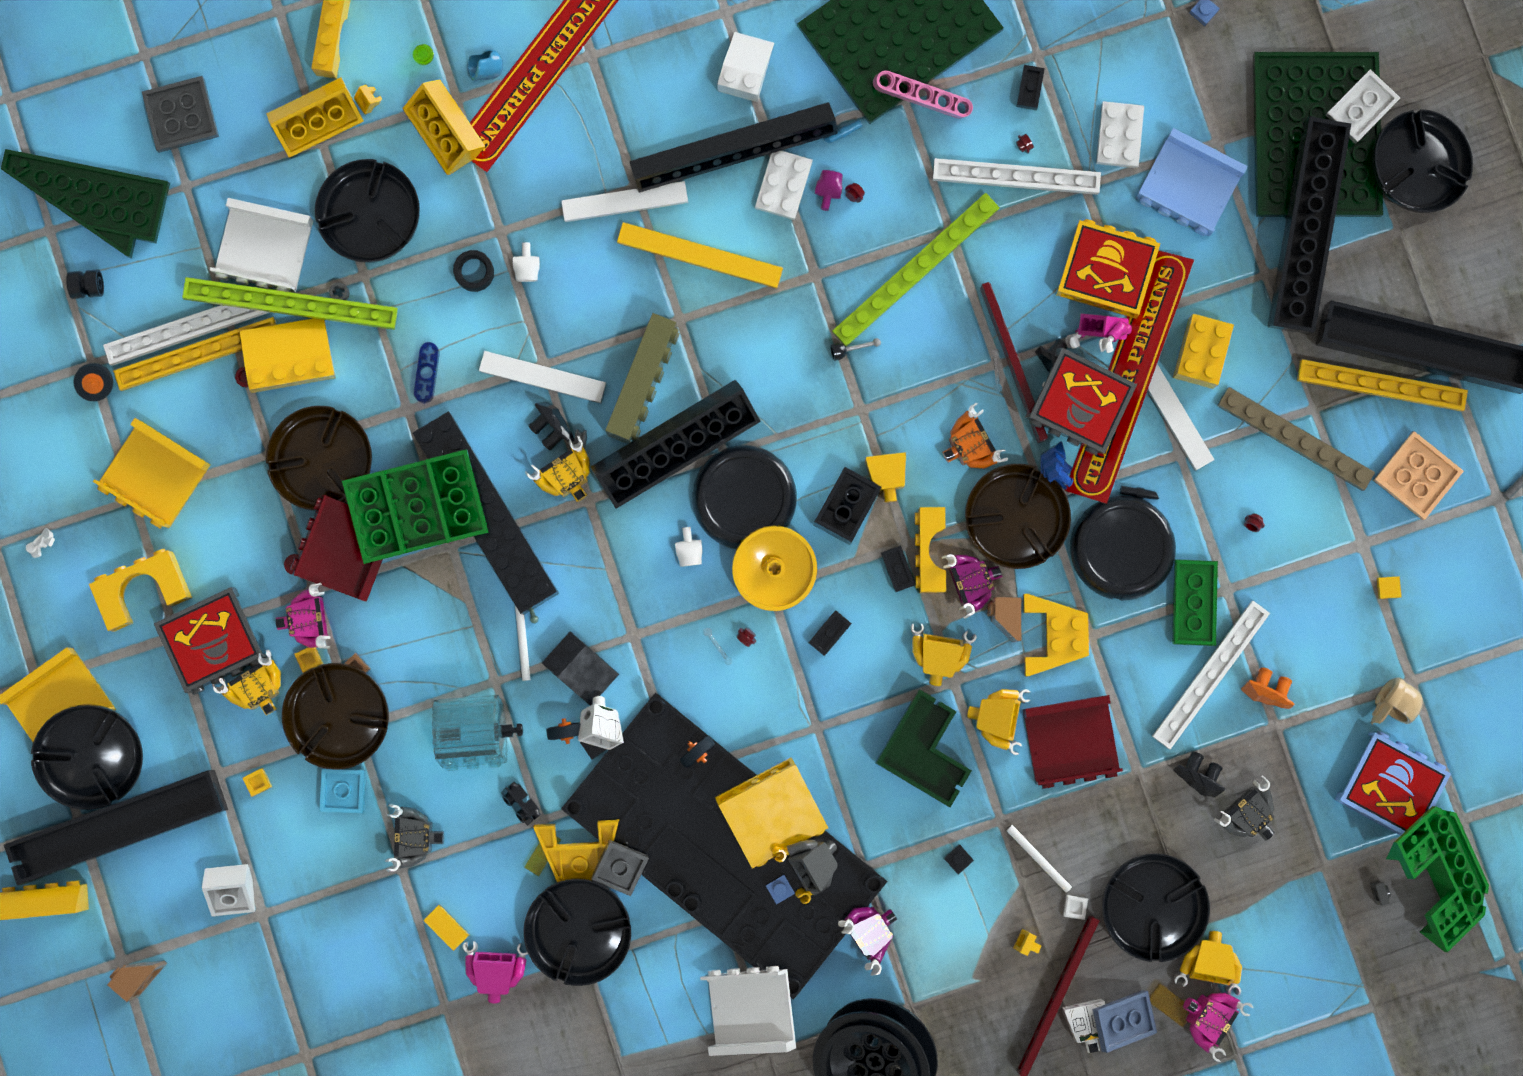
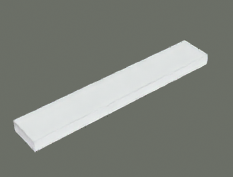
M685 181L640 193L638 189L562 200L564 221L571 222L688 203Z
M484 351L479 372L597 403L602 402L606 382L488 351Z
M1157 364L1148 393L1196 471L1212 462L1214 458Z

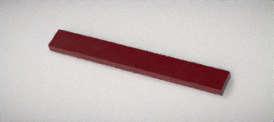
M984 283L980 287L982 296L1026 414H1031L1035 401L991 283ZM1031 425L1037 443L1045 442L1048 436L1044 426L1038 428Z
M1088 916L1017 1068V1073L1020 1076H1028L1100 920L1092 916Z

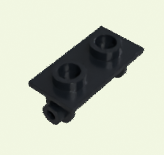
M514 781L501 792L504 802L508 806L513 807L519 821L525 822L527 826L533 819L535 820L541 815L540 809L531 798L527 802H523V799L528 794L519 783L516 784Z

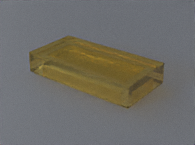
M1159 983L1149 996L1151 1004L1183 1027L1187 1022L1186 1018L1190 1012L1183 1008V1000Z

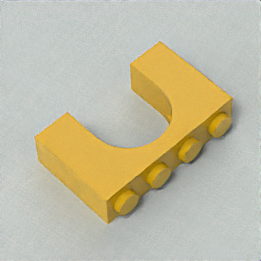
M160 549L154 552V556L148 559L146 557L139 558L133 561L134 565L121 566L114 569V573L111 575L103 574L94 578V582L90 583L89 586L108 631L115 632L133 624L124 600V593L128 583L137 576L150 575L157 581L168 606H175L192 598L174 552Z

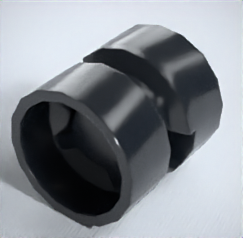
M99 269L87 270L84 274L82 271L67 273L66 284L71 299L85 298L86 295L90 298L103 296L104 281Z

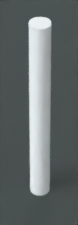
M515 606L522 681H528L531 679L525 617L520 614Z
M1013 825L1006 830L1066 893L1072 888Z

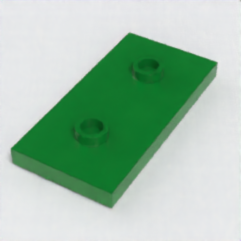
M1174 560L1172 644L1216 646L1218 561Z

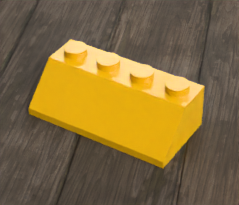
M342 77L266 113L271 127L289 158L364 122Z
M440 79L422 83L402 108L447 175L454 173L474 160L485 147Z
M80 880L68 881L66 886H58V882L47 883L45 888H37V884L23 886V890H16L15 887H5L0 892V920L71 914L89 910L87 884H80Z

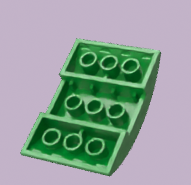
M467 449L342 481L364 564L488 533Z

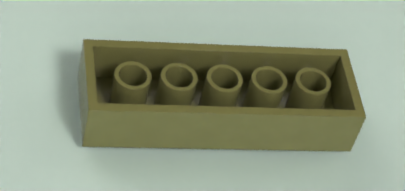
M652 313L605 431L609 437L627 444L639 438L641 433L639 425L641 421L645 422L649 412L647 405L649 402L652 403L657 392L655 391L656 383H661L664 375L663 365L664 363H669L672 355L671 345H676L680 335L675 321Z

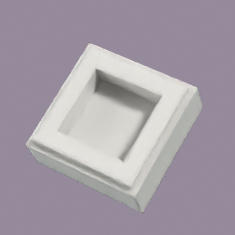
M1066 895L1063 916L1085 920L1088 898Z

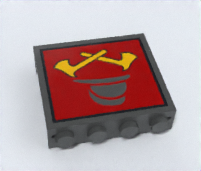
M1057 348L1054 357H1056L1054 365L1031 414H1026L1025 418L1029 419V423L1035 427L1041 428V426L1048 428V433L1056 437L1062 435L1068 438L1067 442L1078 447L1079 444L1085 446V451L1090 454H1105L1137 384L1067 349Z
M234 587L223 590L154 623L185 693L199 694L205 691L204 687L209 684H220L219 678L224 679V677L230 674L234 677L243 673V668L251 665V668L259 664V653L262 658L267 657L266 654L262 653L237 599L240 595Z

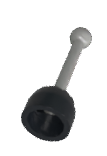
M876 338L872 342L845 347L839 343L831 344L832 358L834 361L841 360L845 357L847 351L873 345L878 347L881 341Z

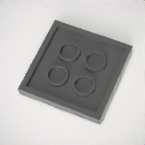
M203 76L142 91L158 153L219 137Z

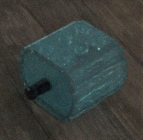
M499 695L433 700V750L435 760L442 768H445L446 771L458 770V767L478 769L479 765H488V767L494 768L507 763V737H513V733L522 736L523 725L517 724L516 728H513L512 724L506 725L504 704Z

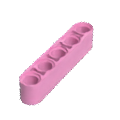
M882 71L873 79V86L879 92L954 118L961 119L967 117L973 111L972 102L967 98L890 71ZM881 76H885L888 79L887 87L880 84L879 79ZM900 83L907 85L908 91L906 94L899 90ZM920 89L926 91V100L919 98ZM940 96L946 99L945 107H941L938 104ZM959 103L964 104L966 108L964 114L959 113L957 109Z

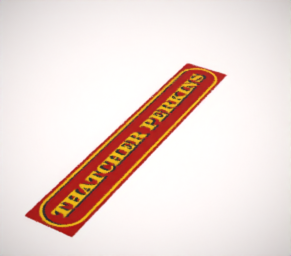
M564 0L471 120V126L485 145L478 156L472 160L473 163L484 171H489L619 0Z
M1158 251L1140 314L1137 319L1127 316L1132 331L1125 340L1119 339L1108 369L1137 384L1105 454L1097 453V455H1093L1085 451V446H1080L1070 474L1073 483L1070 487L1067 486V489L1064 491L1107 504L1194 259Z

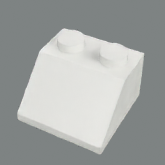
M248 864L205 869L202 891L211 916L255 912L253 879Z

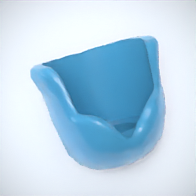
M489 49L482 54L471 55L468 59V74L474 81L495 79L502 73L503 60L495 50Z

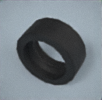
M468 250L456 258L453 265V274L463 289L478 292L486 289L491 284L494 278V267L485 253L478 250ZM471 259L482 261L486 267L484 278L477 283H470L462 276L464 263Z

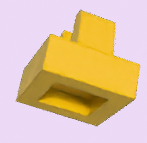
M366 84L360 86L354 96L355 101L364 114L371 113L373 108L379 105L382 100L381 96L377 98L373 96L376 90L375 87H367Z
M1022 929L1013 949L1028 956L1030 950L1039 953L1041 945L1034 942L1037 936Z

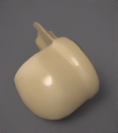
M1402 678L1389 680L1376 696V708L1372 713L1371 725L1373 723H1382L1387 715L1402 723L1410 724L1417 718L1423 707L1421 693Z

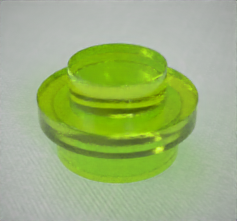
M421 44L414 49L413 58L419 65H428L434 58V52L430 46Z

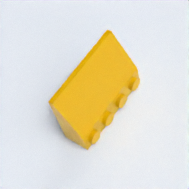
M312 318L240 331L245 371L251 393L336 378L325 320Z

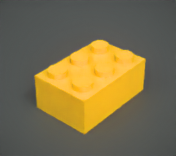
M1192 314L1187 321L1173 378L1211 389L1218 386L1234 324Z

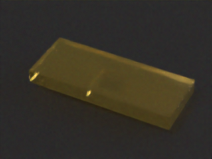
M557 837V844H559L562 839ZM540 843L524 867L537 876H540L548 863Z

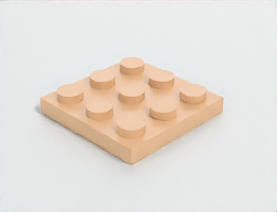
M1413 431L1373 481L1421 520H1425L1464 471Z

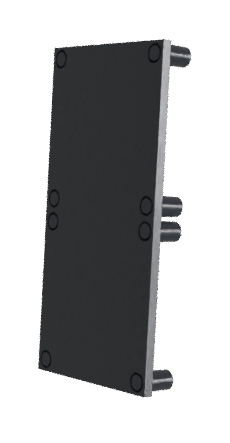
M655 692L622 733L624 743L607 751L561 809L598 840L597 822L619 819L614 842L649 856L641 875L753 967H759L760 971H764L766 967L770 966L787 969L790 997L794 1000L846 935L841 933L844 927H839L838 922L845 920L854 908L868 907L888 881L827 831H824L823 834L816 837L813 836L807 840L813 839L825 843L831 840L836 844L837 850L832 855L838 865L833 873L831 885L819 894L811 895V900L807 904L801 903L800 898H797L794 894L776 905L766 887L768 883L785 875L794 892L799 888H804L788 860L790 855H786V859L783 862H778L773 857L763 866H756L752 869L715 799L720 794L755 777L757 774L714 739L712 740L715 745L707 752L708 755L705 757L707 761L705 763L702 761L697 763L696 761L686 769L679 760L688 752V743L690 741L693 744L695 742L699 743L709 735Z

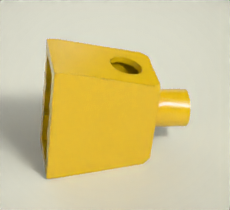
M906 452L866 457L865 464L870 481L882 487L880 491H883L885 503L896 502V489H903L905 486Z

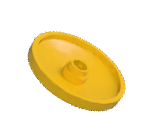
M767 526L753 531L741 541L733 557L732 575L738 591L750 604L763 610L781 611L799 604L810 593L817 576V561L812 547L799 533L787 527Z

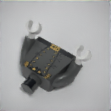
M1261 776L1263 780L1260 784L1256 780L1253 781L1258 790L1251 787L1224 812L1220 811L1222 813L1220 820L1214 819L1229 834L1239 837H1254L1259 833L1265 841L1275 834L1268 825L1274 819V805L1269 789L1270 782L1264 776Z
M394 804L388 805L395 808L393 814H387V816L395 818L394 858L385 860V862L391 861L393 867L386 869V871H396L398 868L412 867L426 858L427 853L432 851V844H444V831H432V822L428 821L426 815L415 808L399 807Z

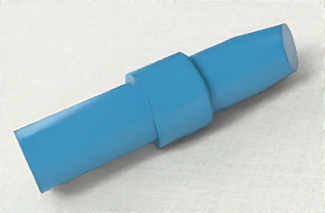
M857 120L847 126H843L838 129V134L826 137L824 140L827 143H832L840 138H844L862 128V123L860 120Z

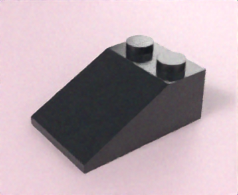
M844 467L813 526L850 545L882 487Z
M571 631L542 662L547 669L590 706L593 705L592 699L601 696L619 675Z

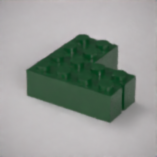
M919 689L875 763L951 808L960 792L958 789H955L956 785L963 787L972 770L935 748L957 711L942 702H938L936 705L933 704L936 699Z

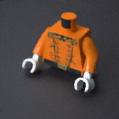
M978 403L971 405L969 411L960 416L950 431L951 437L949 438L952 447L942 452L948 463L958 458L962 465L967 464L970 468L985 469L997 464V462H1006L1008 458H1000V453L1006 450H995L977 416L981 415L983 410L978 413L975 412L974 407Z

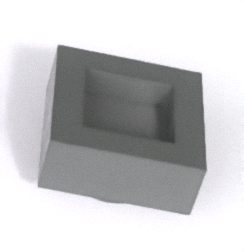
M1380 881L1370 883L1375 903L1381 906L1390 904L1389 897H1391L1388 886Z

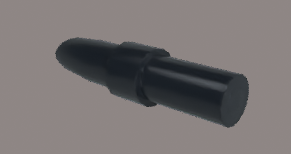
M1120 487V494L1135 496L1141 499H1159L1157 492L1139 487Z

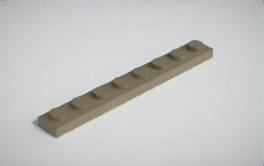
M1230 387L1227 388L1217 405L1361 491H1365L1375 474L1374 471Z

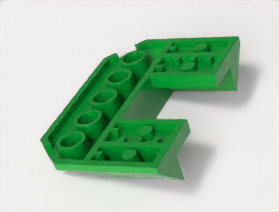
M1432 806L1394 841L1386 859L1399 860L1407 879H1415L1425 868L1427 869L1440 900L1424 915L1428 924L1420 933L1442 951L1449 952L1485 916L1486 906H1483L1484 894H1488L1489 884L1457 813Z

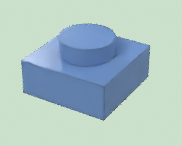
M1200 0L1192 8L1190 14L1206 26L1220 8L1210 0Z
M785 875L766 885L776 905L795 894Z

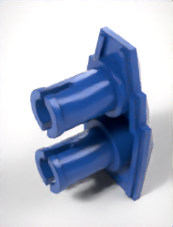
M1060 441L1041 453L1040 467L1041 473L1045 478L1047 477L1049 482L1055 480L1063 489H1067V486L1070 487L1073 483V479L1068 476L1072 467L1065 461V449L1063 442Z

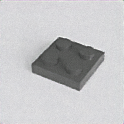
M609 839L591 879L631 896L649 856Z

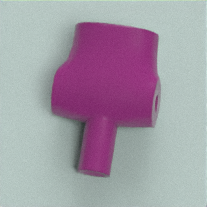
M822 170L815 188V194L823 197L821 210L829 211L831 198H841L843 188V175L841 173Z

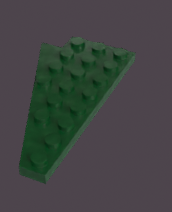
M5 149L1 170L128 258H132L136 240L157 243L170 187L168 181Z

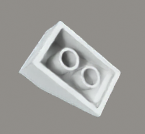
M734 32L717 83L718 92L758 102L774 43Z

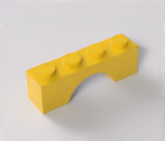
M323 0L311 67L316 76L337 79L340 63V34L343 23L348 17L350 0Z
M920 507L914 517L919 533L915 534V546H919V555H915V567H919V576H915V588H919V593H945L946 570L936 566L929 555V544L932 537L946 528L945 507Z

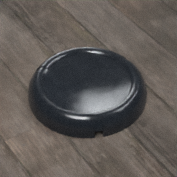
M1420 109L1418 112L1410 110L1393 118L1381 130L1373 148L1372 167L1379 187L1393 203L1411 212L1431 213L1453 205L1468 188L1466 182L1471 180L1473 156L1467 138L1452 120L1431 110Z
M375 159L352 161L336 169L322 184L315 203V220L319 224L318 230L327 245L342 257L362 263L383 261L403 250L413 238L420 218L418 195L409 178L395 166L384 161L383 164L378 163Z
M732 446L714 454L699 470L693 485V510L701 528L716 542L733 549H737L746 536L759 528L767 526L788 527L796 510V485L788 467L770 451L756 446Z
M1132 496L1109 497L1107 504L1098 501L1090 506L1076 522L1070 540L1071 560L1076 573L1083 583L1103 597L1109 599L1116 598L1121 601L1138 599L1156 590L1168 577L1176 554L1174 533L1166 517L1149 502Z
M93 704L68 707L53 715L38 731L31 749V754H33V759L31 760L32 771L39 786L53 800L75 809H98L111 805L112 801L116 799L120 800L137 782L143 764L142 744L132 724L112 709Z
M1145 854L1125 862L1111 876L1102 899L1103 919L1111 938L1129 955L1148 962H1152V960L1159 962L1171 961L1188 953L1203 937L1210 917L1209 896L1205 885H1202L1199 880L1201 879L1200 876L1182 860L1165 854Z
M583 878L559 881L540 893L526 914L524 922L526 950L535 966L554 981L559 979L564 981L565 985L585 986L597 983L614 973L628 953L631 943L629 914L621 899L611 889L598 882Z

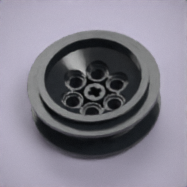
M860 999L844 1005L829 1020L827 1026L819 1035L813 1051V1070L815 1076H936L938 1069L936 1046L926 1026L908 1009L883 999Z

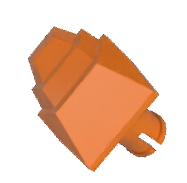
M1267 668L1259 669L1256 682L1249 680L1241 688L1253 701L1284 709H1290L1295 704L1287 697L1292 680L1281 676L1278 679L1275 690L1267 687L1273 674Z

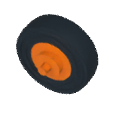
M89 363L78 369L74 376L73 384L77 394L87 401H100L110 394L113 388V377L110 371L103 365Z
M563 718L562 723H559L558 726L546 729L548 740H565L566 744H570V739H574V736H579L581 724L580 722H566V718Z
M709 736L699 743L695 742L693 744L690 741L688 743V752L679 761L686 769L696 761L697 763L700 761L705 763L707 761L705 759L708 755L707 752L715 743Z

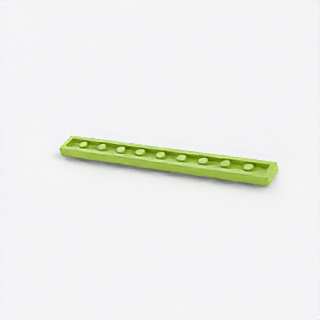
M987 193L982 195L832 330V333L847 347L993 216L1000 207Z
M185 277L182 295L183 300L395 330L398 308L187 277Z

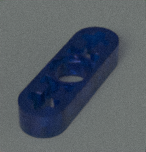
M432 342L424 343L419 350L414 397L423 404L431 402L435 392L440 351ZM429 347H432V350L435 352V354L430 356V361L434 362V365L422 363L423 360L427 362L428 356L424 352L428 351ZM425 367H429L433 371L432 376L427 379L421 376V371ZM420 381L431 383V385L426 384V391L429 392V395H426L424 399L419 395V392H422L424 388Z

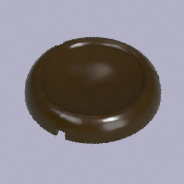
M329 406L302 408L287 416L272 433L266 451V463L269 464L267 472L277 492L288 502L300 508L316 511L313 509L317 498H321L322 495L348 503L342 481L370 474L372 466L370 441L362 426L352 416L342 410L340 412Z
M1008 464L995 468L976 483L968 497L965 518L970 540L979 553L999 566L1010 569H1026L1038 566L1046 562L1049 557H1053L1060 550L1069 533L1071 510L1065 491L1055 480L1049 482L1041 471L1035 469V466Z
M328 663L304 672L289 688L282 706V725L291 747L298 755L302 753L306 757L305 760L325 769H347L366 761L378 750L388 729L389 708L383 690L365 671L348 664Z

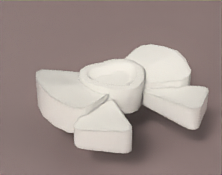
M45 528L41 535L26 545V551L33 558L40 557L42 547L46 548L47 545L49 547L53 545L55 541L53 533L48 528Z

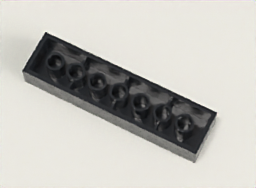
M734 380L592 465L591 469L615 509L761 421L743 388Z

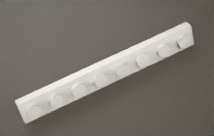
M935 158L932 181L1098 195L1100 192L1101 172Z
M220 305L104 344L103 346L109 365L113 366L270 312Z
M1254 601L1249 603L1152 735L1154 739L1168 749L1173 747L1270 615L1267 610Z

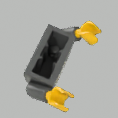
M812 839L788 845L787 849L784 850L778 846L772 849L773 854L782 852L779 857L774 858L778 862H783L786 859V855H790L788 860L804 888H799L795 892L796 897L800 898L801 903H809L811 895L815 896L831 885L833 873L838 865L832 855L837 850V846L833 841L828 840L825 843Z

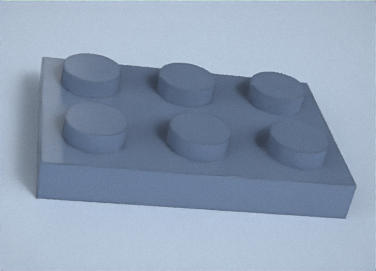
M1142 990L1092 1009L1102 1052L1108 1053L1157 1033L1148 991Z

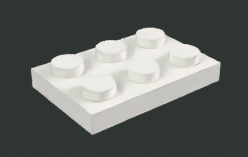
M1370 69L1326 116L1330 120L1352 123L1349 138L1356 144L1400 97Z
M1102 102L1096 164L1128 168L1139 167L1144 115L1143 105Z
M784 151L772 153L755 209L795 220L813 160Z

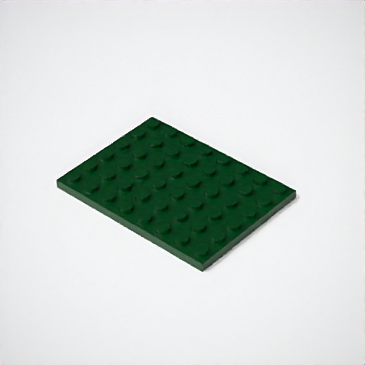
M830 0L797 23V27L869 124L904 101L879 92L874 88L873 79L878 73L890 71L928 84L1004 29L984 0ZM881 76L879 79L880 84L887 87L888 79L885 76ZM900 83L899 90L906 94L908 87L905 83Z
M1254 52L1256 217H1287L1303 121L1310 116L1330 120L1326 114L1370 69L1380 78L1379 52ZM1381 119L1356 144L1349 138L1335 217L1383 216V190L1375 179L1372 167V153L1375 141L1381 132Z

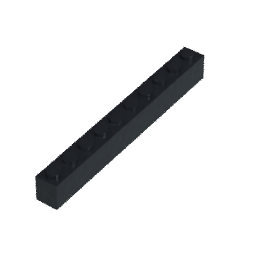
M827 102L629 162L638 192L640 193L838 134L837 123L830 103Z

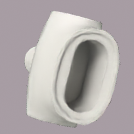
M522 243V256L513 257L515 280L517 282L538 281L540 258L530 256V243Z
M691 527L682 528L684 541L675 543L676 556L678 557L680 567L702 564L703 550L701 540H692Z

